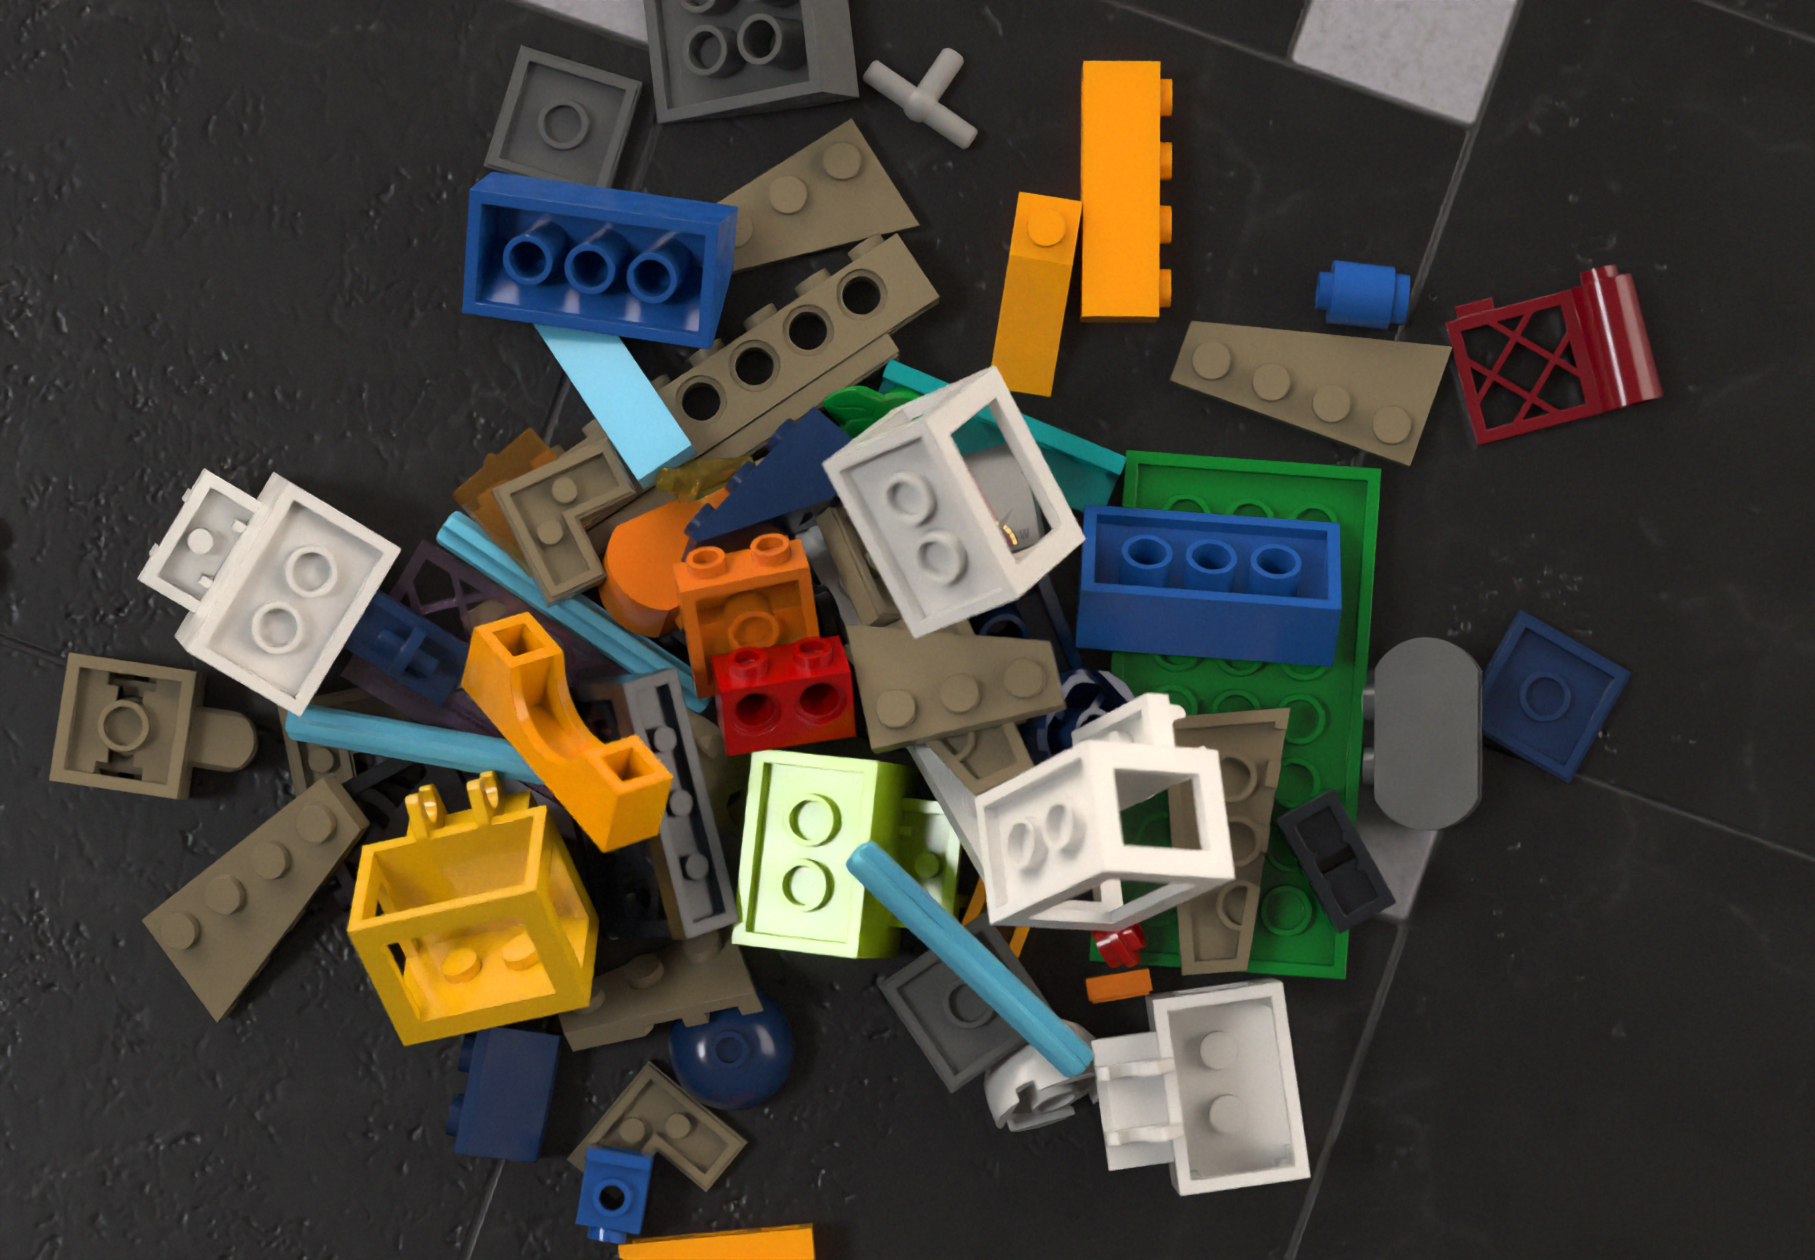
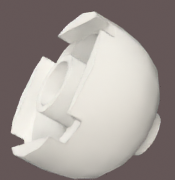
M1061 1019L1091 1048L1090 1040L1096 1039L1092 1034L1078 1023ZM1028 1041L985 1070L984 1090L987 1103L999 1129H1002L1006 1121L1011 1132H1021L1064 1120L1076 1114L1070 1104L1086 1094H1089L1093 1104L1099 1101L1093 1059L1079 1076L1064 1077Z

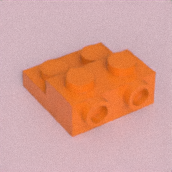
M765 534L752 541L751 549L725 554L722 549L717 547H701L691 551L686 557V562L672 564L680 615L685 630L693 682L698 699L715 696L711 655L730 653L737 648L746 646L763 648L795 643L805 637H820L810 568L801 539L789 541L786 536L781 534Z

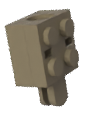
M69 652L49 780L188 800L193 767L221 772H235L243 769L256 756L259 748V734L254 722L243 713L203 706L207 673ZM135 676L148 677L149 682L135 681L134 678ZM120 772L134 774V779L119 777Z

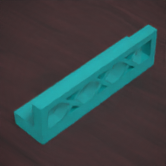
M889 359L878 392L885 394L894 387L905 386L926 395L950 384ZM988 405L984 406L950 433L961 456L1007 442ZM1021 413L1069 508L1083 514L1084 504L1107 506L1127 457Z

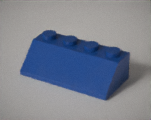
M491 172L469 189L462 313L710 349L714 343L733 271L738 206Z
M1084 504L1082 533L1086 539L1081 543L1075 648L1333 667L1341 616L1340 523Z

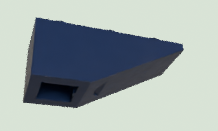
M814 406L798 423L792 418H788L767 442L766 448L770 450V453L757 466L750 460L744 463L725 487L729 496L716 509L709 503L706 504L688 523L683 533L689 537L681 562H686L687 555L697 548L717 547L726 554L750 547L754 539L765 534L775 533L785 536L818 525L815 518L827 508L837 507L842 502L822 463L853 439Z

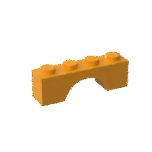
M524 612L474 627L461 686L603 853L658 835L673 776L637 735L604 744L588 730L577 713L569 693L565 675L564 651L529 612Z

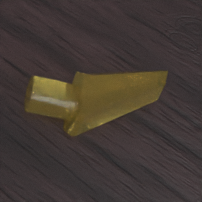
M752 456L693 460L676 468L664 467L656 475V486L661 493L675 494L679 503L698 501L726 487L733 475L748 460L754 464L755 462Z

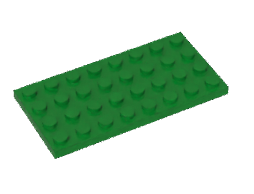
M1126 450L1125 457H1127L1124 465L1121 507L1340 523L1341 616L1333 667L1112 650L1109 672L1127 684L1135 699L1146 693L1168 695L1169 704L1181 706L1186 716L1290 708L1270 822L1271 828L1267 852L1264 858L1248 968L1245 971L1234 972L1346 980L1349 929L1341 934L1332 930L1272 819L1327 788H1334L1355 827L1357 824L1364 724L1363 687L1367 681L1381 469ZM1166 789L1141 803H1136L1119 812L1123 846L1171 849ZM1120 880L1123 905L1170 883ZM1176 906L1139 922L1146 939V946L1139 949L1141 954L1140 965L1180 967ZM1091 932L1089 961L1106 962L1099 952Z

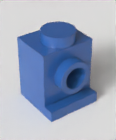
M595 1143L589 1145L586 1153V1163L575 1223L589 1226L588 1238L609 1243L625 1244L627 1232L640 1234L655 1153ZM615 1185L621 1188L625 1195L624 1204L616 1209L606 1207L602 1203L600 1196L604 1187Z

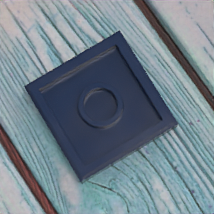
M1518 610L1483 672V737L1565 784H1569L1628 681L1631 672L1526 612Z

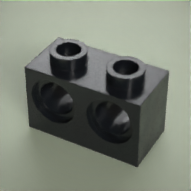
M1327 788L1272 819L1334 932L1341 934L1397 903L1334 788Z

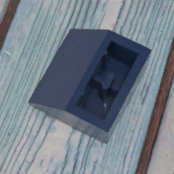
M515 1023L465 1033L458 1071L469 1073L465 1094L459 1093L458 1098L453 1097L446 1125V1135L456 1137L453 1153L536 1163L540 1159L564 1033Z

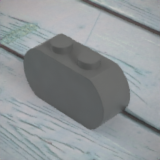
M1422 637L1410 639L1396 645L1381 658L1375 667L1374 683H1366L1363 687V718L1365 722H1374V747H1364L1363 783L1364 785L1374 786V799L1389 818L1407 828L1423 831L1447 829L1461 823L1476 810L1482 801L1483 671L1468 652L1442 639Z

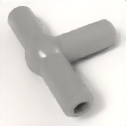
M942 49L917 87L878 60L873 61L863 75L864 82L902 107L905 115L910 120L924 122L961 149H967L978 134L977 128L938 102L964 64L963 57L953 49Z

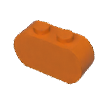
M733 476L719 479L624 522L615 528L601 563L607 578L602 584L598 585V590L605 609L621 626L636 634L659 638L678 628L682 633H685L680 615L672 564L681 563L689 537L683 533L688 523L706 504L709 503L716 509L729 496L725 487Z

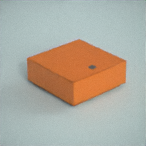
M1146 966L1083 977L1086 997L1092 1004L1150 994L1149 991H1153L1149 968Z

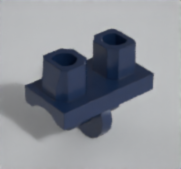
M377 589L343 647L442 707L465 670L470 645Z

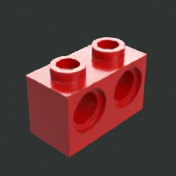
M811 636L802 638L795 643L763 648L746 646L737 648L730 653L711 655L717 721L727 756L856 736L851 670L840 636L827 638ZM821 683V684L818 685V686L810 687V686H812V685H814V684ZM757 693V694L754 695V696L745 697V696H747V695Z

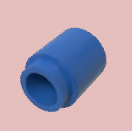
M1333 260L1330 272H1319L1315 295V309L1326 310L1327 324L1387 330L1389 324L1404 325L1409 304L1410 275L1395 273V267Z

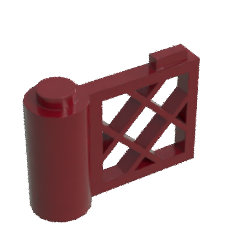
M1616 264L1580 273V286L1497 309L1494 307L1492 297L1455 307L1458 319L1445 323L1477 446L1590 416L1633 407L1664 397L1632 273L1619 275ZM1560 306L1567 332L1554 354L1521 336L1534 313ZM1523 316L1514 332L1499 323ZM1489 326L1507 336L1510 340L1490 371L1468 358L1461 332ZM1569 342L1576 367L1560 359ZM1516 343L1549 361L1531 393L1498 375ZM1555 365L1580 379L1586 404L1558 410L1537 398ZM1471 368L1487 377L1478 394ZM1493 382L1500 384L1526 400L1513 423L1486 429L1480 404ZM1532 404L1548 412V414L1524 420Z

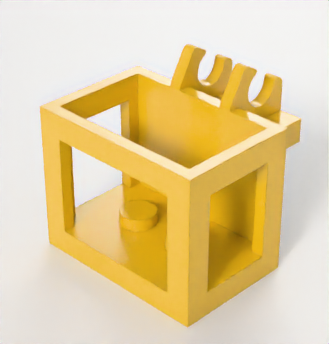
M495 770L480 773L481 779L472 780L467 783V791L472 809L448 814L434 784L420 786L419 793L410 794L405 797L409 814L407 835L401 838L365 845L362 848L347 932L404 1046L584 1008L590 1004L599 929L597 913L548 806H538L531 790L506 795ZM379 901L385 915L375 917L377 902ZM399 942L406 957L403 976L387 944Z

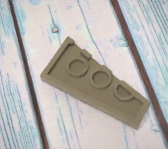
M1191 321L1169 383L1408 468L1414 457L1452 347Z
M1290 708L1189 715L1172 723L1175 747L1197 749L1205 746L1209 750H1218L1235 879L1176 905L1181 975L1245 971L1248 968L1264 858L1267 852L1271 828L1270 822ZM1192 778L1166 789L1171 849L1201 851Z
M333 772L315 782L142 919V922L217 1023L230 1015L240 1001L238 998L270 961V955L284 936L293 930L306 912L305 908L321 887L327 884L370 826V822Z

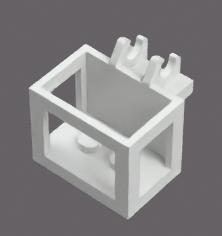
M996 365L894 408L822 463L914 639L1019 598L1086 539ZM986 405H988L1052 528L1034 546L1012 554L950 436V433Z
M204 468L192 489L188 488L182 500L185 504L160 545L155 543L150 550L149 555L151 557L137 579L190 610L175 634V638L187 652L301 717L401 551V548L275 472L272 473L260 495L255 499Z
M1146 693L1071 732L1073 748L975 797L990 925L1119 932L1235 879L1218 750H1209L1205 746L1197 749L1175 747L1172 723L1185 718L1186 714L1181 706L1169 704L1168 695ZM1192 778L1201 851L1123 846L1119 819L1120 811L1136 803H1141L1175 784H1180ZM1120 880L1170 883L1123 905ZM1092 888L1094 901L1068 900Z
M1266 977L1145 995L1150 1031L1090 1040L1091 1049L1094 1054L1093 1064L1109 1171L1169 1162L1171 1183L1180 1196L1311 1178L1282 981Z

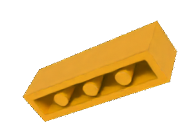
M1083 61L1081 70V201L1083 203L1080 220V323H1156L1159 318V307H1171V269H1159V244H1171L1172 234L1171 206L1160 205V180H1171L1172 142H1160V117L1172 116V79H1160V61Z

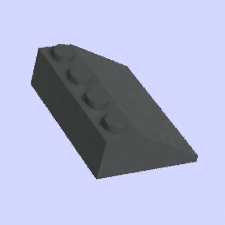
M643 0L657 124L668 125L803 109L859 98L848 0Z

